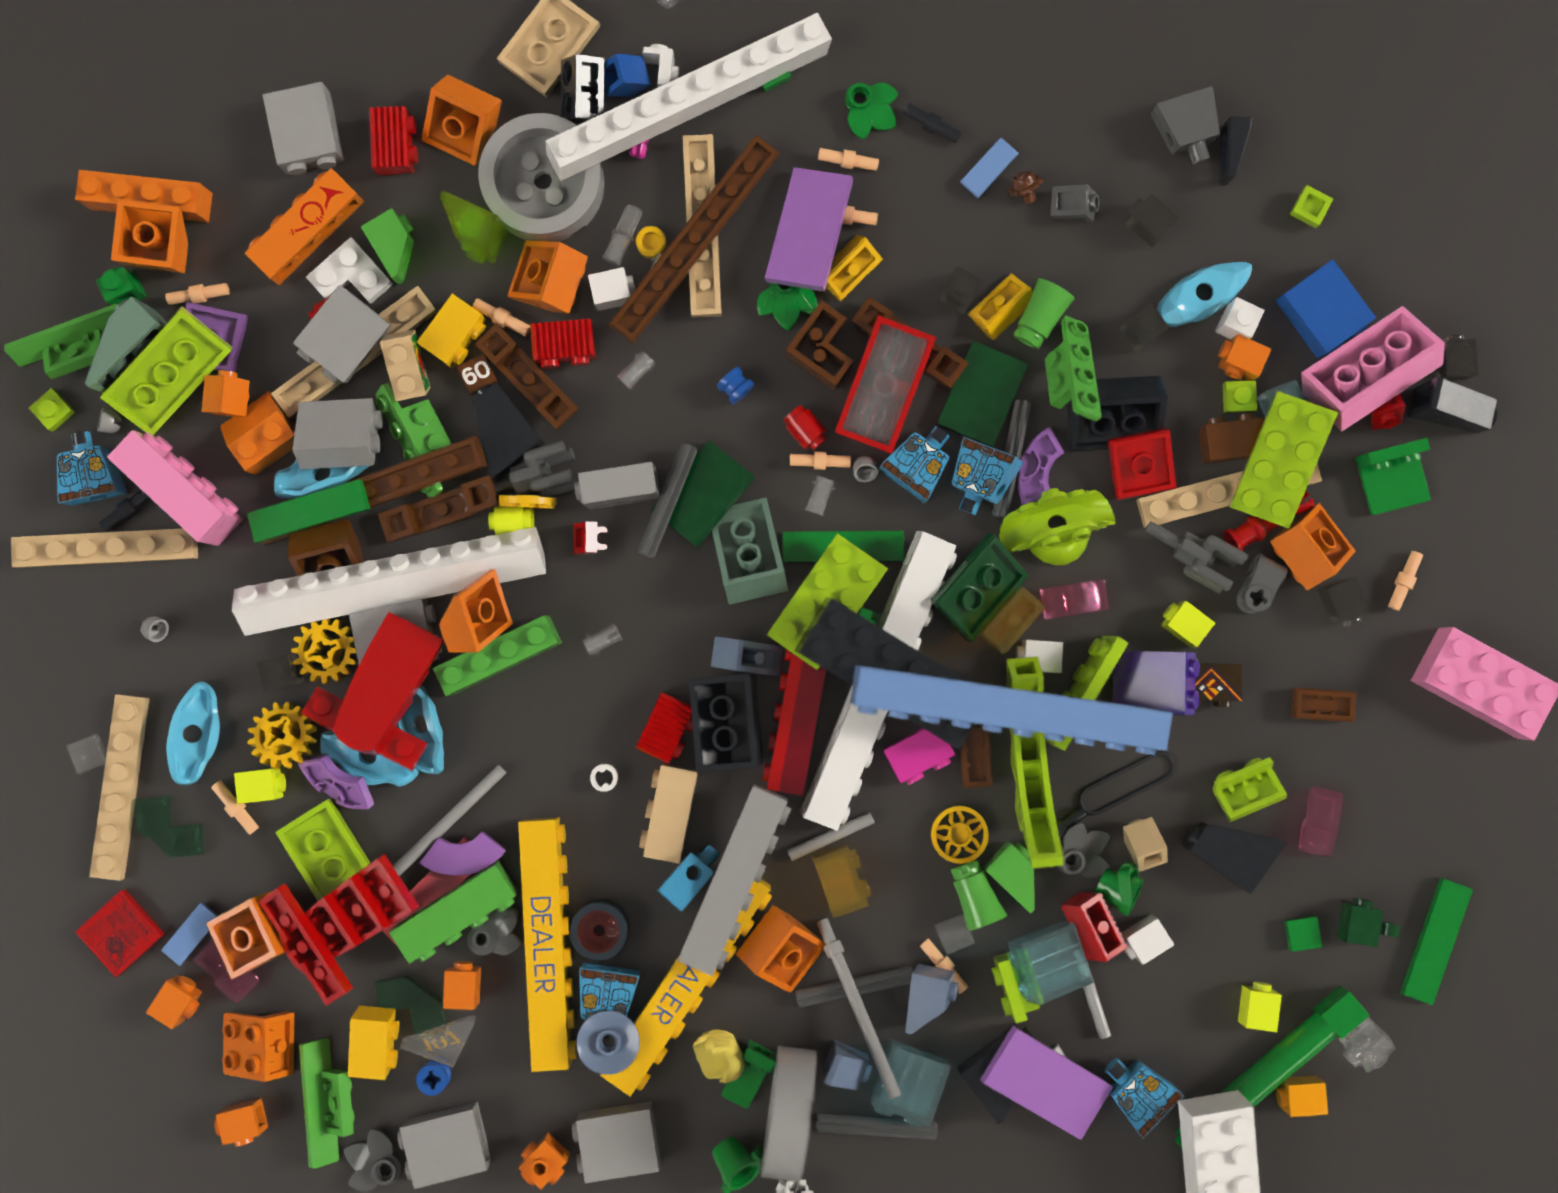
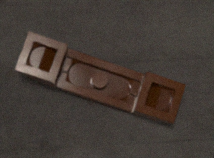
M869 296L851 320L855 326L869 337L878 315L908 326L896 318L892 311ZM934 343L923 374L951 389L968 366V362L943 346L941 348Z
M497 323L474 343L556 430L579 410Z
M487 475L461 484V487L435 497H430L410 505L404 504L378 513L386 542L390 543L467 519L498 506L499 500L491 475Z

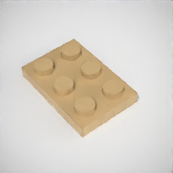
M540 0L497 57V60L501 65L547 98L561 79V60L575 54H580L600 28V24L570 0Z

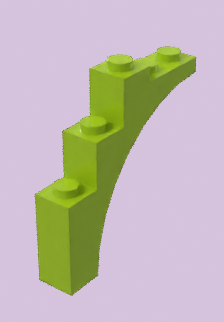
M1038 656L1007 659L1006 687L1043 692L1044 676ZM1009 728L1011 733L1010 762L1016 783L1015 812L1020 831H1023L1031 868L1063 866L1064 855L1053 807L1046 741L1044 738L1045 733L1033 732L1032 737L1013 734L1014 729Z

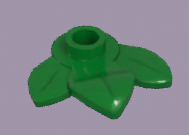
M881 82L871 86L864 83H855L847 89L845 104L850 110L848 124L857 137L865 139L870 133L871 128L880 131L895 128V115L889 104L897 98L898 92L892 86ZM861 95L865 98V102L859 104L855 102L854 98Z
M770 283V287L761 292L757 300L758 314L765 316L773 313L777 323L786 331H789L795 325L800 311L812 314L818 306L815 294L811 289L790 286L789 289L783 290L779 287V284Z

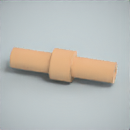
M820 148L818 160L841 164V168L853 170V167L877 171L879 159L856 155V151L846 149L840 152Z
M847 206L842 224L852 225L853 222L877 225L878 213L855 210L853 206Z
M227 283L205 287L203 284L189 286L188 290L166 293V301L168 305L185 302L203 303L207 302L208 298L229 295L230 290Z
M478 298L473 303L472 308L491 318L492 323H497L501 328L508 327L525 337L529 334L531 330L530 325L511 316L510 311L502 307L497 309Z
M815 451L814 455L790 454V466L814 467V470H826V467L850 468L851 456L826 455V452Z
M1411 551L1403 572L1398 573L1394 582L1396 588L1387 606L1390 609L1400 611L1408 590L1413 589L1417 580L1414 576L1423 558V554Z
M222 780L211 787L226 806L224 810L231 818L235 817L249 835L259 828L244 809L247 806L244 803L237 804V798H235Z
M929 938L920 945V948L935 964L933 967L955 971L953 982L958 983L957 992L959 994L969 987L953 968L955 964L947 955L943 956Z

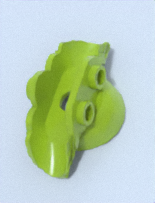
M1052 488L1041 494L1042 498L1038 502L1024 504L1019 509L1009 513L1000 525L999 537L1000 542L1010 553L1030 549L1044 563L1055 566L1067 565L1077 560L1084 553L1091 532L1106 528L1108 525H1114L1115 516L1108 500L1097 490L1085 491L1079 489L1066 494V492L1059 491L1058 488ZM1054 516H1060L1066 521V525L1051 529L1048 521Z

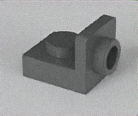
M1088 184L1052 186L1051 217L1053 219L1084 218L1087 222L1094 221L1095 212L1099 210V196Z

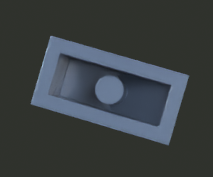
M715 637L711 667L779 676L783 646Z
M922 964L917 965L911 977L905 1033H914L943 1013L951 1001L956 1000L958 983L953 982L955 971Z
M834 1040L822 1067L824 1084L858 1090L860 1083H866L871 1073L872 1066L869 1065L868 1054Z

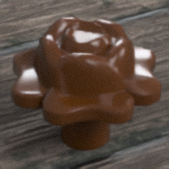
M1023 171L1012 178L1013 183L1007 190L1011 196H1023L1024 202L1030 204L1036 201L1034 192L1039 187L1038 185L1043 183V179L1040 178V175H1033L1031 171Z

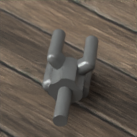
M563 440L526 451L523 455L525 463L510 467V477L493 482L496 494L514 488L518 495L539 491L542 497H552L575 490L574 482H578L579 478L578 476L573 477L570 469L552 474L550 469L551 466L574 460V452L572 448L566 449Z
M1152 521L1148 523L1144 532L1175 548L1172 558L1186 565L1184 568L1186 576L1218 594L1222 590L1228 592L1233 581L1210 568L1215 559L1217 558L1234 568L1237 563L1243 565L1248 557V554L1213 535L1207 539H1200L1186 531L1182 538Z

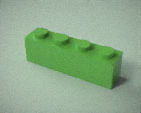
M544 615L495 638L478 653L461 654L434 667L433 670L445 696H453L562 644V641L550 616Z
M497 860L489 867L395 925L389 934L409 964L416 959L421 963L436 953L434 948L444 942L448 946L462 936L460 931L470 925L475 929L489 919L487 914L496 908L499 912H502L515 903L513 898L519 890L501 862Z

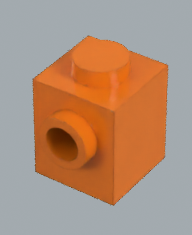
M1237 334L1230 341L1225 340L1218 353L1221 361L1218 367L1225 370L1224 373L1230 378L1242 380L1243 378L1253 381L1260 376L1272 349Z
M219 370L218 375H205L201 412L230 417H246L250 380L237 378L236 372Z
M456 961L454 965H451L444 971L443 1009L474 1010L480 1004L481 966H473L471 961Z
M177 975L164 983L146 1013L168 1028L173 1029L182 1024L186 1018L190 1019L200 1006L197 1000L203 991L196 987V983L192 979Z
M262 1098L226 1106L215 1115V1132L217 1136L221 1137L222 1145L234 1143L235 1147L248 1144L254 1140L253 1137L260 1136L268 1128Z

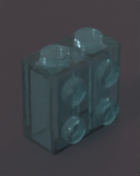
M1060 921L1008 942L1010 948L1009 959L1012 966L1017 970L1020 980L1018 983L1019 991L1027 1002L1041 1005L1093 983L1075 923Z
M890 1039L885 1056L902 1095L890 1100L878 1072L870 1095L871 1106L875 1107L874 1110L885 1116L891 1117L893 1113L902 1116L904 1121L910 1125L921 1127L924 1124L931 1127L951 1069L950 1063L945 1058Z

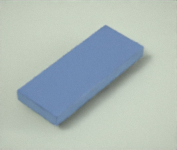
M1000 138L960 183L976 198H979L1019 153L1004 139Z
M201 902L161 951L177 965L181 966L210 932L206 923L219 915Z

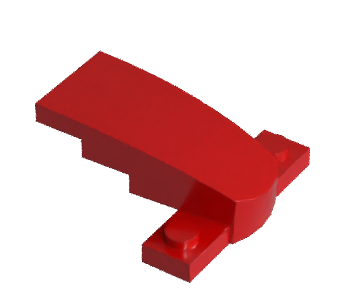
M388 612L362 658L344 700L317 686L301 714L333 731L338 740L352 750L368 755L378 754L413 772L428 744L397 728L396 725L412 704L414 695L429 674V668L444 645V639Z
M385 854L351 876L331 893L320 899L305 913L286 884L279 886L258 901L279 933V939L287 957L297 969L305 973L326 1006L353 989V986L334 958L356 947L419 907Z

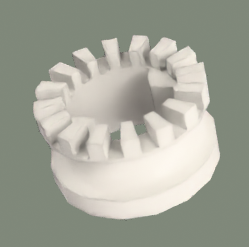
M600 764L592 770L590 775L591 784L596 790L607 792L615 787L618 781V773L612 765ZM607 769L612 773L613 781L611 784L604 783L601 786L596 781V773L598 771L603 773Z

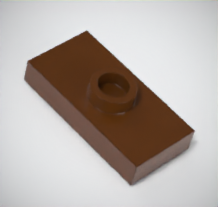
M1292 688L1291 718L1355 722L1357 692Z
M974 725L959 749L962 788L994 786L990 733L982 729L983 725Z

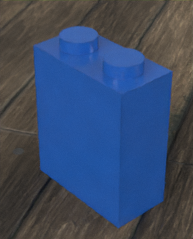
M1333 259L1275 300L1276 304L1317 359L1325 354L1332 353L1344 345L1343 342L1352 336L1354 338L1368 329L1369 326L1367 324L1376 319L1373 312Z

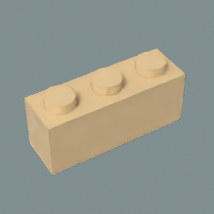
M664 763L661 765L660 770H654L651 787L656 788L654 800H648L645 818H650L648 830L642 831L639 848L644 849L643 857L680 864L697 782V770Z

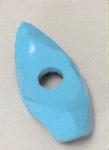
M1247 262L1215 264L1203 267L1184 277L1159 302L1157 313L1160 319L1166 325L1176 327L1190 322H1199L1211 317L1223 309L1245 286L1252 272V264ZM1200 284H1207L1212 289V297L1207 301L1199 299L1196 295V288Z
M295 460L291 466L276 473L274 477V493L279 498H299L342 485L358 476L369 466L329 468V477L316 481L315 474L320 468L300 469L297 460Z
M198 682L189 689L178 704L170 722L166 744L167 760L171 777L179 785L193 784L201 777L217 746L220 731L217 698L213 688L206 682ZM189 725H196L202 731L201 738L196 742H188L183 738V731Z
M421 684L413 697L412 704L396 727L428 744L416 765V769L427 774H440L444 770L443 730L437 716L435 704ZM419 715L424 716L427 725L425 732L419 731L416 726V719Z
M333 731L321 733V754H328L331 760L338 764L343 772L352 776L364 777L367 785L389 783L401 787L413 781L420 772L416 767L411 772L378 754L376 755L375 762H366L360 752L352 750L338 740Z

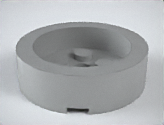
M532 113L514 118L501 126L491 136L481 154L478 179L482 196L499 223L510 233L524 240L549 242L565 240L584 225L586 227L591 222L602 202L604 175L601 163L560 181L546 155V140L577 126L563 117L547 113ZM547 174L552 178V183L548 188L539 189L536 187L535 180L538 177Z
M778 1045L764 1140L761 1177L792 1182L801 1181L807 1150L811 1104L815 1084L816 1051Z

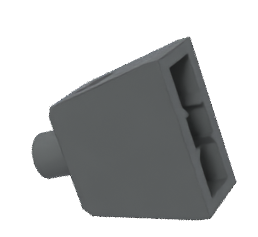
M1210 86L1157 103L1151 112V116L1171 154L1177 155L1188 151L1193 166L1209 161L1210 156L1206 145L1213 143L1220 132L1213 87Z

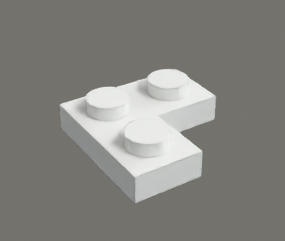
M351 237L306 276L324 298L330 296L339 285L345 288L349 283H352L371 304L393 285L389 278Z

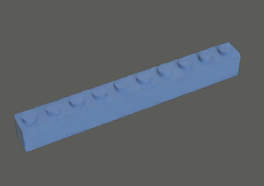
M860 665L855 666L850 703L858 706V712L877 714V709L890 711V717L908 719L909 714L921 715L920 721L939 724L940 718L952 720L951 725L970 728L971 723L983 724V730L1000 733L1002 732V727L1013 728V734L1032 737L1033 732L1045 733V739L1063 741L1064 736L1075 737V743L1094 746L1095 740L1106 742V748L1125 750V745L1136 746V752L1155 755L1156 749L1167 751L1172 713L1164 710Z

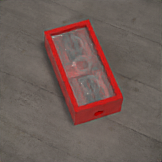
M878 315L835 433L892 454L936 337Z

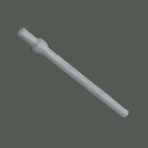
M499 764L393 865L399 876L507 773Z
M828 918L817 922V926L825 943L824 951L827 958L832 959L890 1100L902 1094L842 954L845 952L841 941L836 940Z

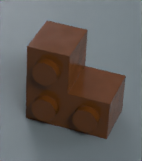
M821 300L787 347L786 357L835 392L851 370L853 360L831 345L844 328L846 317Z

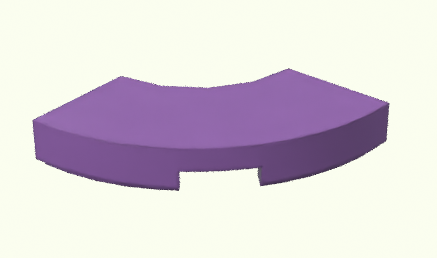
M1050 426L1029 443L1020 460L1023 462V465L1017 473L1016 481L1018 496L1022 505L1037 502L1042 498L1041 494L1050 489L1048 483L1049 471L1054 461L1064 453Z
M328 754L303 758V763H298L310 784L318 792L323 791L335 799V803L352 809H369L374 805L364 777L352 776L343 772L333 763Z
M481 832L476 838L465 843H451L440 837L421 860L420 864L440 874L453 876L468 875L489 867L502 857L507 849L485 832Z

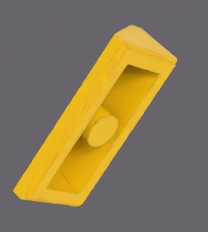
M861 235L854 236L833 258L826 288L839 301H842L883 260L866 237Z
M1011 273L968 313V316L989 338L994 340L1025 311L1033 291L1031 287Z

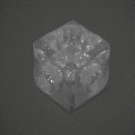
M1369 1017L1343 1039H1339L1345 1049L1342 1054L1347 1061L1355 1068L1360 1065L1367 1073L1372 1069H1378L1383 1066L1388 1059V1055L1396 1049L1390 1037Z

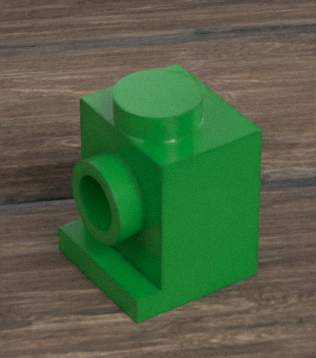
M124 267L111 268L101 278L95 280L105 302L110 305L119 304L131 296L139 301L147 297L133 269L127 270Z

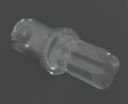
M627 205L616 229L613 228L611 231L613 236L602 258L614 265H621L629 243L634 241L632 236L642 216V211L636 206Z

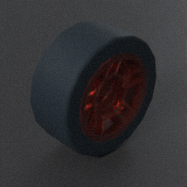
M606 899L593 900L584 904L573 916L570 925V940L575 950L583 957L593 961L607 960L617 955L624 947L630 932L629 920L625 911L616 903ZM596 925L604 926L605 933L603 936L593 932Z

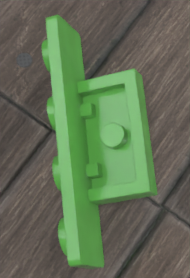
M113 304L4 345V351L20 367L43 359L45 373L51 380L92 365L108 318L114 313V309L118 304Z
M1065 315L1061 319L1063 342L1045 358L1050 405L1061 409L1072 399L1073 411L1076 414L1098 421L1102 416L1088 325Z
M389 383L380 386L375 394L376 405L385 414L389 422L391 435L395 440L399 441L403 449L405 461L451 445L429 399L401 408L398 401L395 400ZM439 483L423 489L421 492L430 498L439 495L443 488Z
M320 1038L299 1045L309 1168L312 1169L339 1161L338 1136L345 1137L354 1134L353 1122L355 1116L351 1106L350 1093L352 1082L350 1077H348V1071L332 1068L329 1038Z

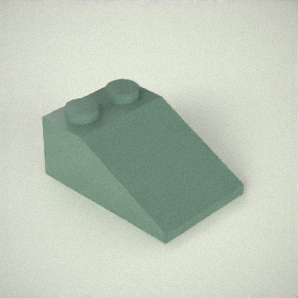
M132 296L121 301L115 307L114 313L108 318L85 384L89 388L103 393L167 322L156 310Z
M767 497L733 505L712 530L729 605L787 592L786 576Z

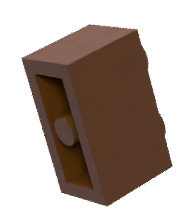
M1255 413L1237 416V421L1226 422L1225 417L1208 419L1207 424L1198 428L1202 463L1210 464L1249 459L1265 417L1256 418Z

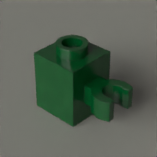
M1354 898L1353 903L1342 901L1337 938L1347 943L1378 948L1379 935L1399 938L1401 926L1393 922L1382 921L1383 910L1373 907V901Z

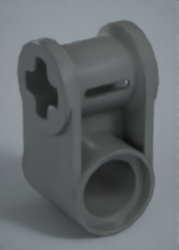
M1258 553L1249 565L1246 577L1236 595V605L1243 613L1251 614L1268 609L1278 588L1286 577L1288 567ZM1250 594H1255L1254 599L1258 601L1257 604L1253 605V599L1250 597Z

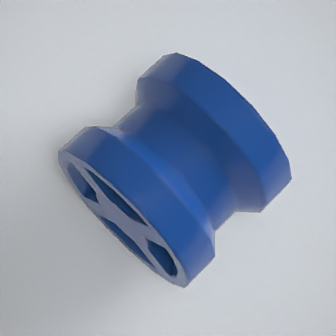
M737 366L727 373L716 387L720 392H725L729 396L728 400L734 405L747 395L755 384L751 380L745 379L742 375V370Z
M441 1059L428 1061L417 1074L416 1084L418 1089L428 1096L440 1094L451 1080V1068L447 1062Z

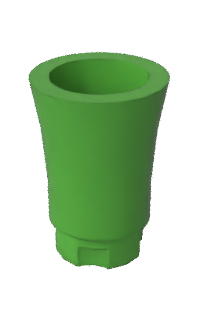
M1038 278L1032 296L1013 336L1023 344L1039 350L1062 314L1075 300L1074 296L1062 287L1048 280Z
M977 859L951 869L955 880L953 884L964 913L967 931L984 927L1007 916L989 883L985 870H982Z

